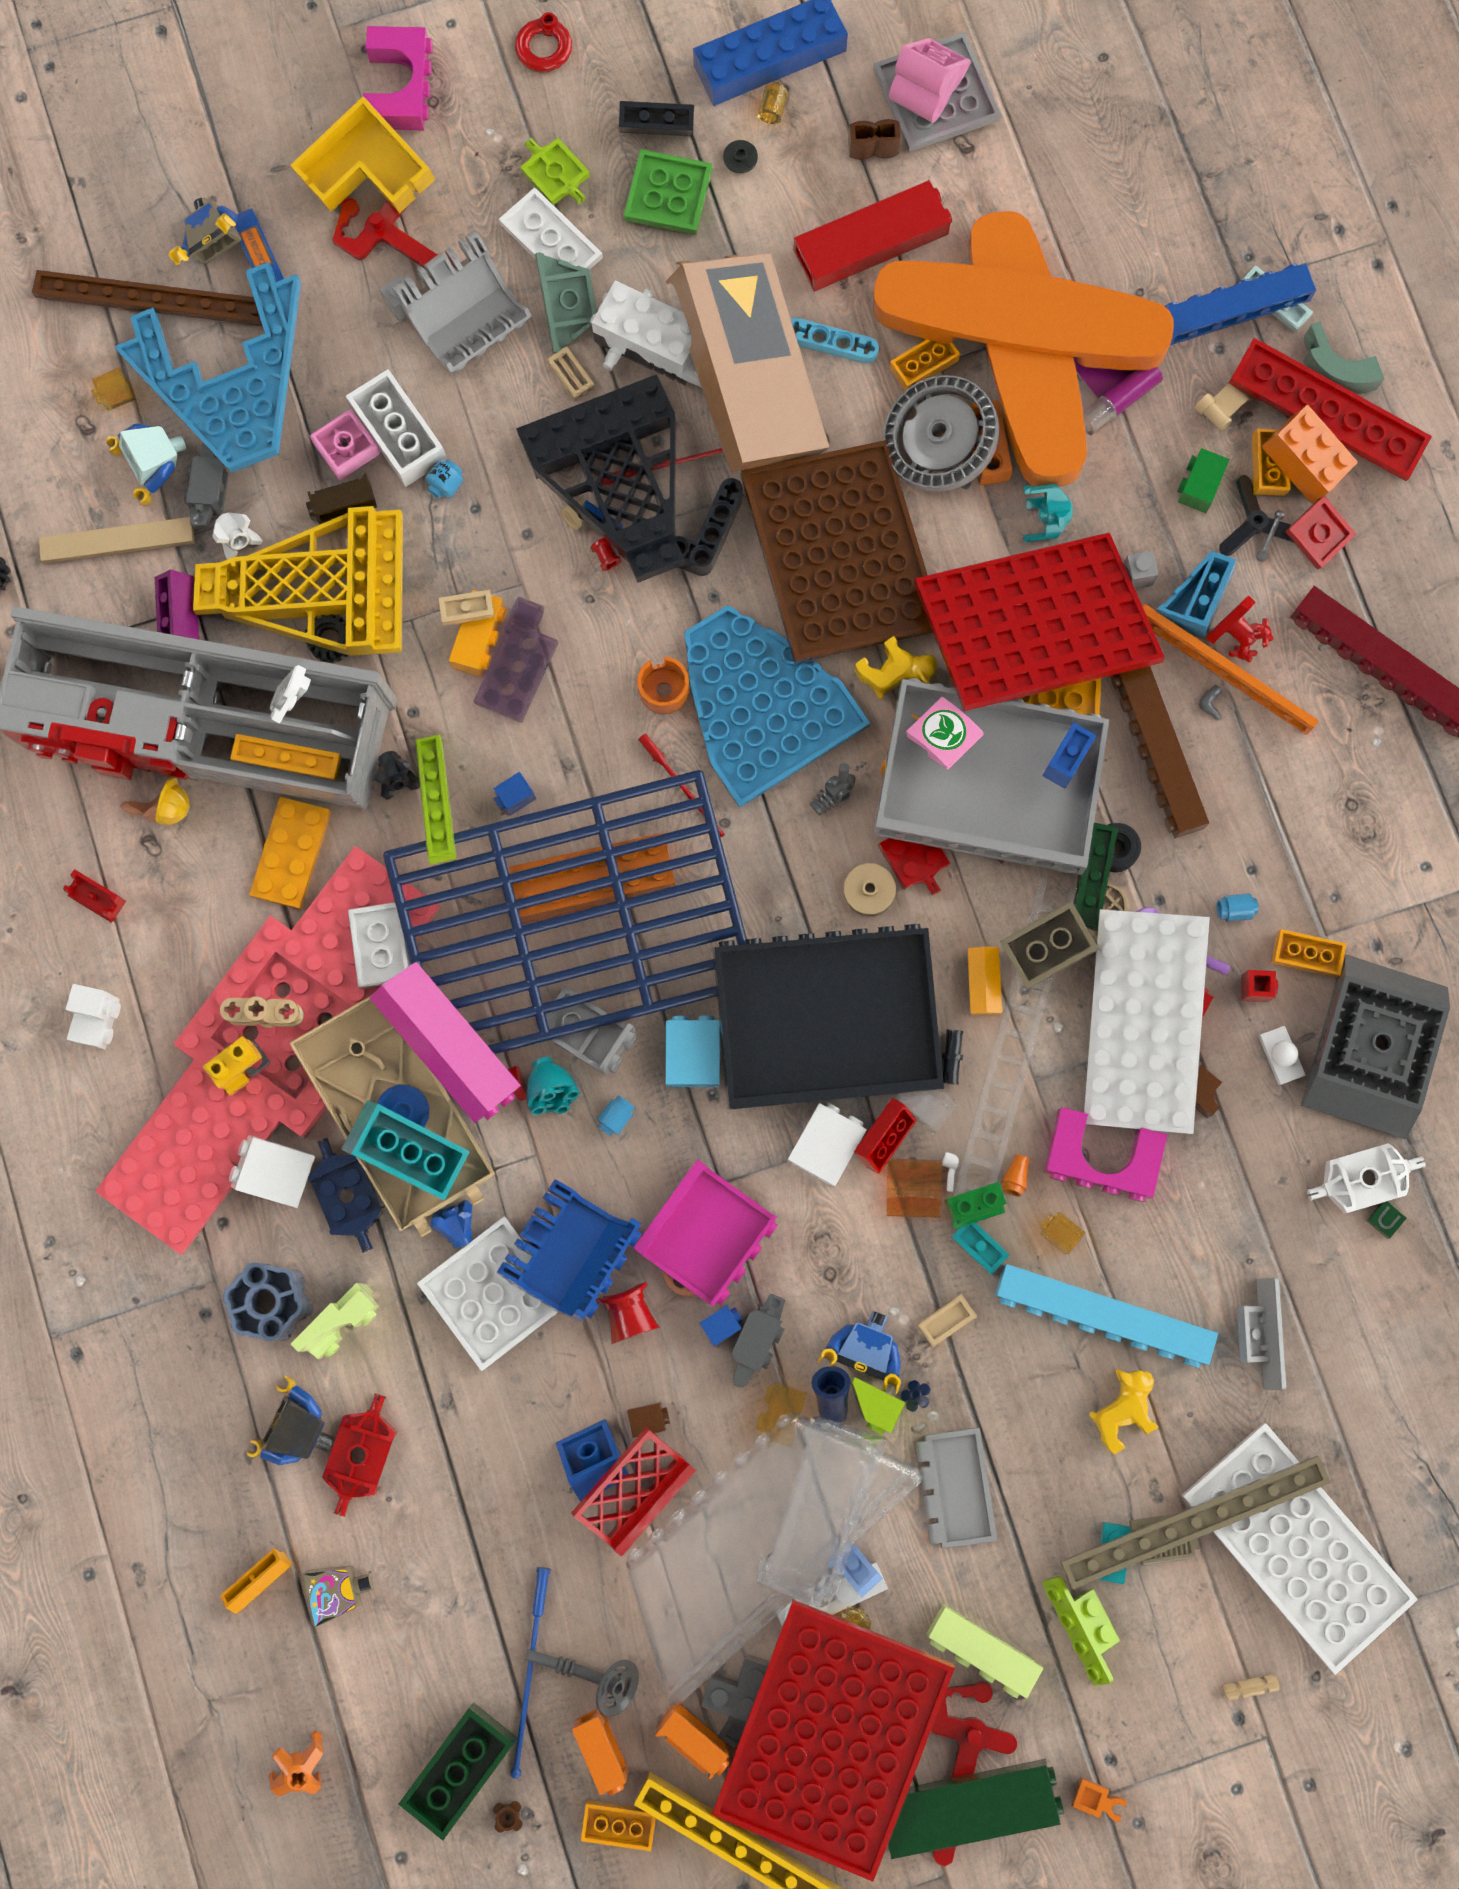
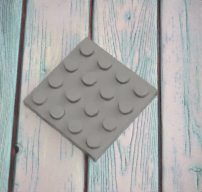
M965 32L937 41L941 45L971 60V63L962 81L952 92L944 110L934 123L889 100V92L897 74L895 73V66L899 55L876 62L873 65L874 73L892 115L896 121H899L900 134L909 153L990 125L1001 119V113Z

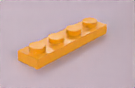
M236 734L230 760L336 781L342 755L325 750Z

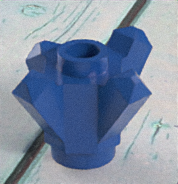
M463 1200L458 1204V1207L453 1205L444 1210L439 1209L432 1214L430 1227L445 1237L452 1244L453 1248L462 1247L473 1240L471 1235L472 1204L469 1201Z

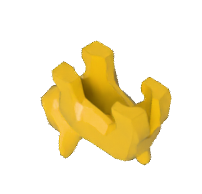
M893 636L884 642V653L888 659L881 670L869 667V662L865 657L855 664L854 670L861 683L867 685L875 692L877 698L882 700L884 694H887L901 684L902 679L915 678L921 680L922 683L930 684L929 681L935 675L938 666L936 658L931 654L913 656L911 653L897 646L898 642Z
M1119 1369L1115 1370L1120 1382L1119 1396L1098 1412L1092 1411L1089 1413V1417L1095 1422L1100 1432L1102 1443L1114 1455L1125 1449L1122 1441L1117 1438L1118 1427L1136 1423L1146 1434L1158 1428L1157 1424L1148 1417L1147 1397L1154 1386V1379L1148 1371L1136 1370L1127 1373Z

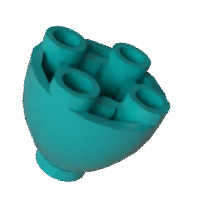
M542 1057L532 1063L533 1070L526 1087V1100L531 1114L540 1115L554 1111L556 1114H563L569 1111L570 1104L580 1095L574 1078L566 1069L553 1063L551 1057Z

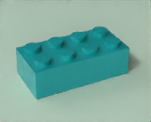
M369 1100L366 1101L342 1147V1150L444 1201L470 1152Z

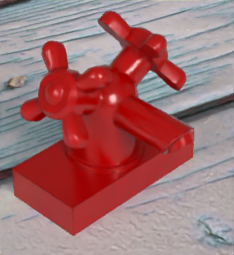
M1249 595L1206 636L1214 644L1225 632L1229 633L1240 643V646L1234 645V651H1229V656L1237 657L1247 662H1251L1258 653L1256 650H1249L1251 645L1257 640L1262 639V646L1266 648L1269 642L1274 639L1268 626L1269 620L1267 618L1262 619V624L1252 623L1251 625L1243 618L1256 603Z

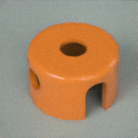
M664 656L663 664L652 666V662L649 660L640 669L637 677L639 696L642 703L650 711L658 714H671L679 710L686 703L690 693L689 676L685 667L678 660ZM662 683H667L672 688L671 694L667 697H661L657 693V687Z

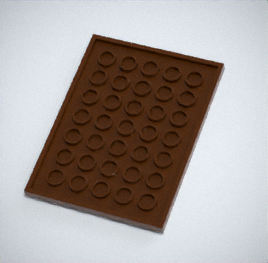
M887 440L741 470L740 477L794 664L884 644L893 636L898 641L933 633L914 585L915 578L927 576L928 574L897 472L892 467L894 461L889 456L891 452L889 446L887 447Z

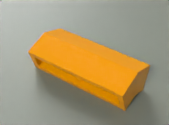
M999 947L968 948L970 1014L978 1016L1002 1013Z
M273 1548L220 1595L225 1607L231 1612L238 1614L294 1564L283 1551L279 1552Z

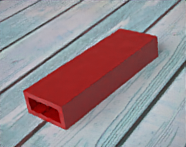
M930 180L794 237L793 251L813 291L820 290L948 235L952 216L947 208L944 209L939 190L934 188Z

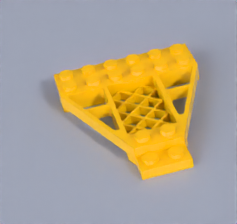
M374 506L348 508V513L248 556L232 557L219 563L195 564L193 611L196 615L222 613L226 619L349 656L402 653L403 513L401 510L375 511ZM348 525L347 549L317 551L318 537ZM310 541L309 552L283 553ZM341 564L343 568L335 575L328 571L331 566ZM316 566L318 569L310 577L303 573L307 567ZM282 568H291L292 571L284 579L277 574ZM257 570H266L267 573L258 581L252 576ZM325 574L330 580L320 588L315 582ZM346 575L347 586L340 581ZM300 576L305 581L295 590L289 584L296 577ZM274 577L280 583L269 591L264 586ZM337 584L343 590L333 599L327 593ZM312 586L318 592L307 600L302 594ZM287 588L292 594L281 602L277 596ZM261 589L266 596L256 604L251 598ZM323 597H325V598L328 600V601L318 602V601L321 600ZM297 599H300L303 603H294V602H295ZM273 600V601H275L278 605H268V604ZM329 614H346V644L315 636V617L321 615L329 616ZM308 617L307 633L264 620Z

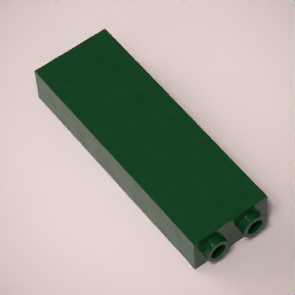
M1045 1758L909 1787L888 1842L891 1859L1061 1825L1059 1815L1064 1814L1061 1797H1055L1052 1785H1057L1053 1766L1048 1767Z

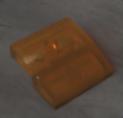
M890 1158L887 1162L886 1215L941 1218L942 1161Z

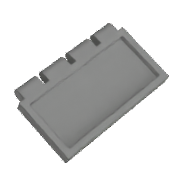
M980 1428L924 1435L925 1441L915 1442L918 1462H929V1466L919 1467L922 1490L933 1489V1494L923 1495L926 1518H937V1522L927 1524L930 1544L941 1543V1548L944 1549L997 1541Z

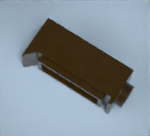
M366 472L360 480L355 479L314 491L315 494H311L310 491L307 492L310 500L306 502L310 517L315 516L319 524L348 513V508L369 506L377 508L371 483Z

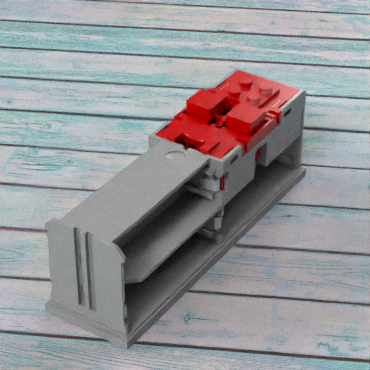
M13 606L11 617L16 622L0 688V733L26 750L35 752L36 756L44 759H52L53 756L62 757V761L71 764H78V760H80L82 763L90 764L91 769L100 775L125 780L132 779L135 768L145 772L154 771L156 774L176 777L182 780L198 781V779L360 808L361 810L367 809L370 803L373 779L389 710L396 709L398 702L397 697L379 672ZM54 652L182 675L181 686L186 688V690H179L178 695L181 697L179 698L50 674L52 664L49 661L54 658ZM299 665L306 669L304 676L311 679L307 691L301 697L358 707L357 718L359 723L357 730L283 717L282 721L278 723L272 720L270 714L218 705L220 695L216 693V690H222L223 685L221 683L275 692L283 679L295 666ZM208 734L235 739L236 734L340 753L342 755L341 759L350 760L348 773L345 775V782L206 757L203 756V752L206 747Z

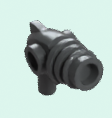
M842 763L839 765L838 777L832 776L825 783L826 793L821 789L819 791L821 795H816L818 800L813 798V801L810 803V806L819 816L823 812L826 813L825 807L828 810L831 809L829 804L834 808L836 807L834 802L843 803L850 798L856 778L855 775L849 774L848 764Z

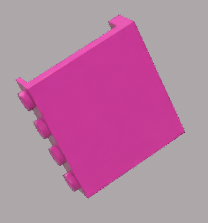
M697 1159L633 1249L712 1307L716 1303L721 1306L731 1293L727 1290L732 1281L738 1283L745 1273L746 1269L742 1266L747 1259L750 1258L753 1261L762 1249L758 1245L764 1236L770 1238L778 1225L774 1222L777 1216L768 1212Z

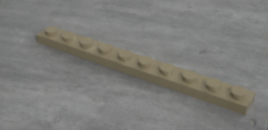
M1314 1456L1060 1562L1071 1589H1075L1323 1487L1331 1482L1320 1457Z

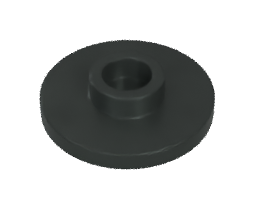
M733 141L724 150V164L734 173L749 172L757 163V150L748 141Z

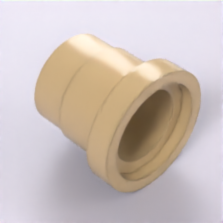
M579 498L577 502L583 506L585 500ZM565 506L560 510L563 520L570 528L578 530L582 526L583 520L578 517V513L570 506Z

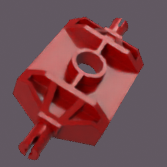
M375 1393L370 1410L364 1413L343 1415L322 1476L324 1481L340 1497L334 1511L336 1515L339 1514V1516L345 1517L352 1498L377 1494V1486L393 1439L397 1435V1431L380 1413L386 1396ZM355 1447H360L365 1451V1459L362 1463H355L351 1458V1452Z

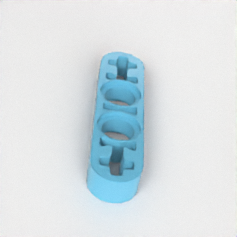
M791 318L793 329L794 327L799 328V332L796 333V339L801 347L861 363H872L878 356V342L871 337L800 318ZM806 329L809 330L808 339H805ZM821 332L826 336V339L820 343L815 342L812 339L813 334ZM839 339H846L850 342V346L846 349H841L836 345V342ZM854 342L858 343V346L856 347V352L853 351ZM866 346L871 347V351L868 354H864Z

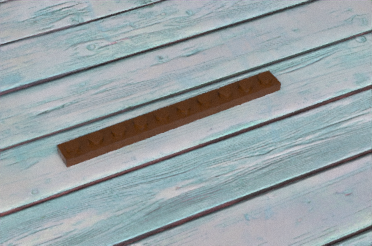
M36 270L32 294L35 298L138 311L154 308L157 313L263 326L254 297L42 270Z

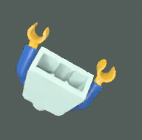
M136 423L120 432L118 438L114 436L106 438V444L111 447L109 452L115 456L123 453L140 486H145L144 489L137 488L133 491V497L136 499L144 494V498L139 502L142 506H147L151 503L152 497L150 493H155L174 472L177 461L176 453L186 450L185 442L181 436L168 439L165 431L160 426L152 427Z

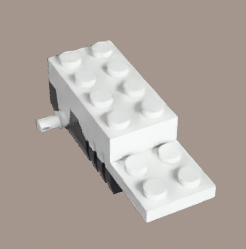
M615 280L609 292L604 294L603 303L598 307V312L593 314L590 321L594 341L609 350L603 367L612 371L613 366L623 356L650 370L654 369L661 375L665 374L667 378L673 381L675 379L684 386L688 381L702 388L689 350L691 346V333L684 313L652 298L653 293L648 289H644V292L641 293Z

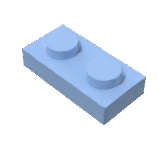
M851 1539L847 1540L829 1557L861 1597L866 1595L883 1579Z

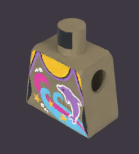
M353 1566L311 1569L303 1573L314 1627L320 1626L361 1605L360 1594L373 1590V1581L370 1573L355 1577Z

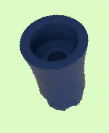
M827 1366L819 1369L813 1375L811 1381L821 1419L828 1426L833 1427L839 1426L841 1422L846 1420L848 1392L851 1383L848 1373L836 1366Z

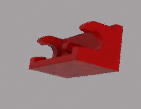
M74 869L70 874L73 879L70 886L64 885L63 890L68 893L67 896L112 923L126 903V900Z

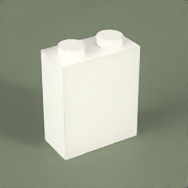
M826 1102L825 1106L821 1103L817 1106L787 1162L834 1188L867 1129L862 1127L864 1123L851 1115L848 1119L839 1114V1108Z
M248 1135L247 1140H242L239 1147L238 1155L241 1158L238 1166H233L229 1176V1181L232 1182L231 1187L237 1191L298 1208L315 1156L301 1150Z

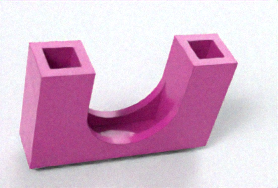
M367 26L366 52L369 62L401 64L409 68L413 75L409 84L398 92L388 94L363 93L362 97L374 107L394 130L424 131L425 120H429V108L426 105V98H430V84L427 82V76H431L432 71L431 61L428 60V55L433 52L432 38H428L426 27Z
M1064 1107L1058 1109L1043 1171L1050 1174V1179L1065 1182L1066 1178L1076 1180L1077 1186L1092 1189V1185L1103 1187L1102 1192L1111 1195H1118L1119 1192L1129 1194V1199L1138 1202H1145V1198H1154L1168 1134L1145 1128L1137 1129L1127 1165L1118 1173L1104 1174L1090 1167L1082 1153V1138L1088 1114Z

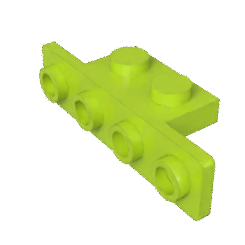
M1061 1576L1044 1580L1042 1584L1046 1590V1595L1052 1602L1059 1616V1621L1072 1642L1073 1649L1083 1663L1088 1678L1094 1686L1110 1684L1114 1679L1101 1654L1120 1640L1094 1589L1086 1590L1073 1599Z

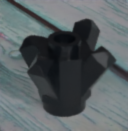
M387 751L379 756V768L373 780L381 784V796L386 800L394 797L395 790H401L405 786L410 790L419 789V778L409 769L410 763L403 760L397 752Z

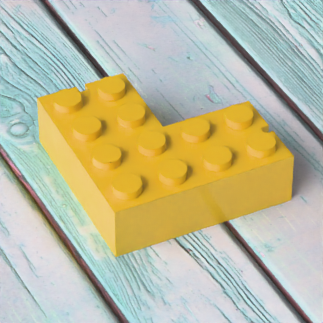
M361 97L290 165L298 177L314 192L330 212L366 178L399 214L416 199L414 196L415 192L420 195L436 180L430 168L364 97Z

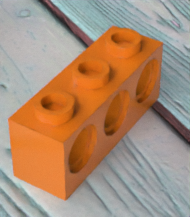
M999 400L991 401L998 415L1000 427L997 448L989 464L995 465L997 469L990 470L986 467L977 476L979 486L1010 481L1012 474ZM969 404L976 418L982 417L978 406ZM979 430L978 436H982L983 430ZM975 445V447H974V449L972 450L971 453H974V452H975V450L977 449L978 445Z

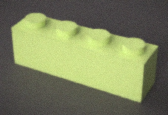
M942 1604L926 1633L931 1639L929 1644L943 1653L946 1649L956 1654L954 1659L967 1668H969L970 1664L980 1669L978 1674L991 1683L995 1679L1004 1684L1003 1690L1015 1698L1021 1695L1027 1699L1044 1669L1035 1660L945 1604Z

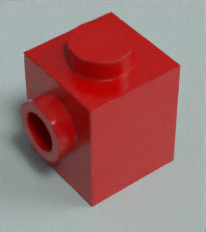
M1248 970L1241 975V1001L1269 1002L1276 998L1279 988L1276 971Z

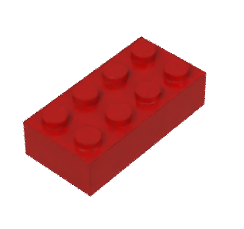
M892 1098L880 1116L877 1117L870 1130L867 1131L863 1140L857 1145L854 1153L866 1168L880 1174L916 1123V1118L905 1104Z

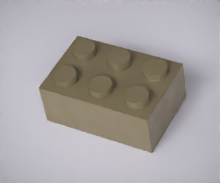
M1072 901L1000 941L1027 989L1099 950Z

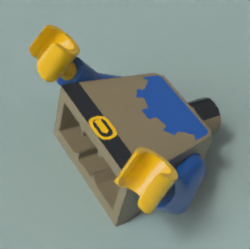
M206 198L196 199L194 201L196 211L184 220L185 235L183 244L174 247L168 253V256L176 266L181 261L189 260L190 256L205 265L241 241V237L235 228L238 221L237 214L226 206H218L213 202H208Z

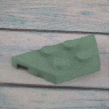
M538 252L535 254L552 352L557 353L592 326L590 321L593 314L597 313L591 274L590 269L574 266L567 261L557 260Z

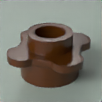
M513 1801L511 1804L506 1805L497 1803L494 1806L493 1812L496 1814L494 1827L497 1832L502 1833L512 1829L519 1831L523 1822L520 1820L521 1804L519 1802ZM506 1814H509V1815L511 1816V1818H510V1819H506V1818H505V1815H506Z

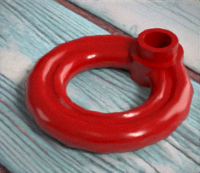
M546 12L540 18L528 22L519 30L515 38V52L519 61L525 67L536 72H549L558 69L567 62L572 52V39L569 31L558 21L557 16L551 12ZM542 33L545 36H554L558 42L556 52L548 57L535 56L530 51L529 43L536 34Z

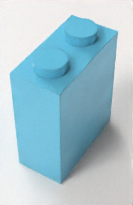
M672 1016V1020H666V1087H720L719 1020H714V1016H699L698 1020H688L687 1016Z

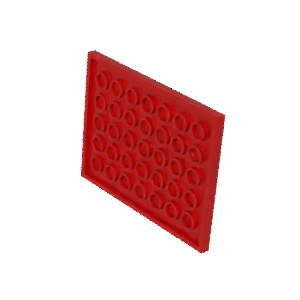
M793 1599L713 1808L712 1815L874 1882L955 1670V1664Z

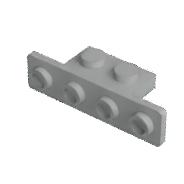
M1260 1278L1257 1279L1258 1306L1237 1307L1240 1362H1262L1264 1389L1286 1390L1279 1279Z

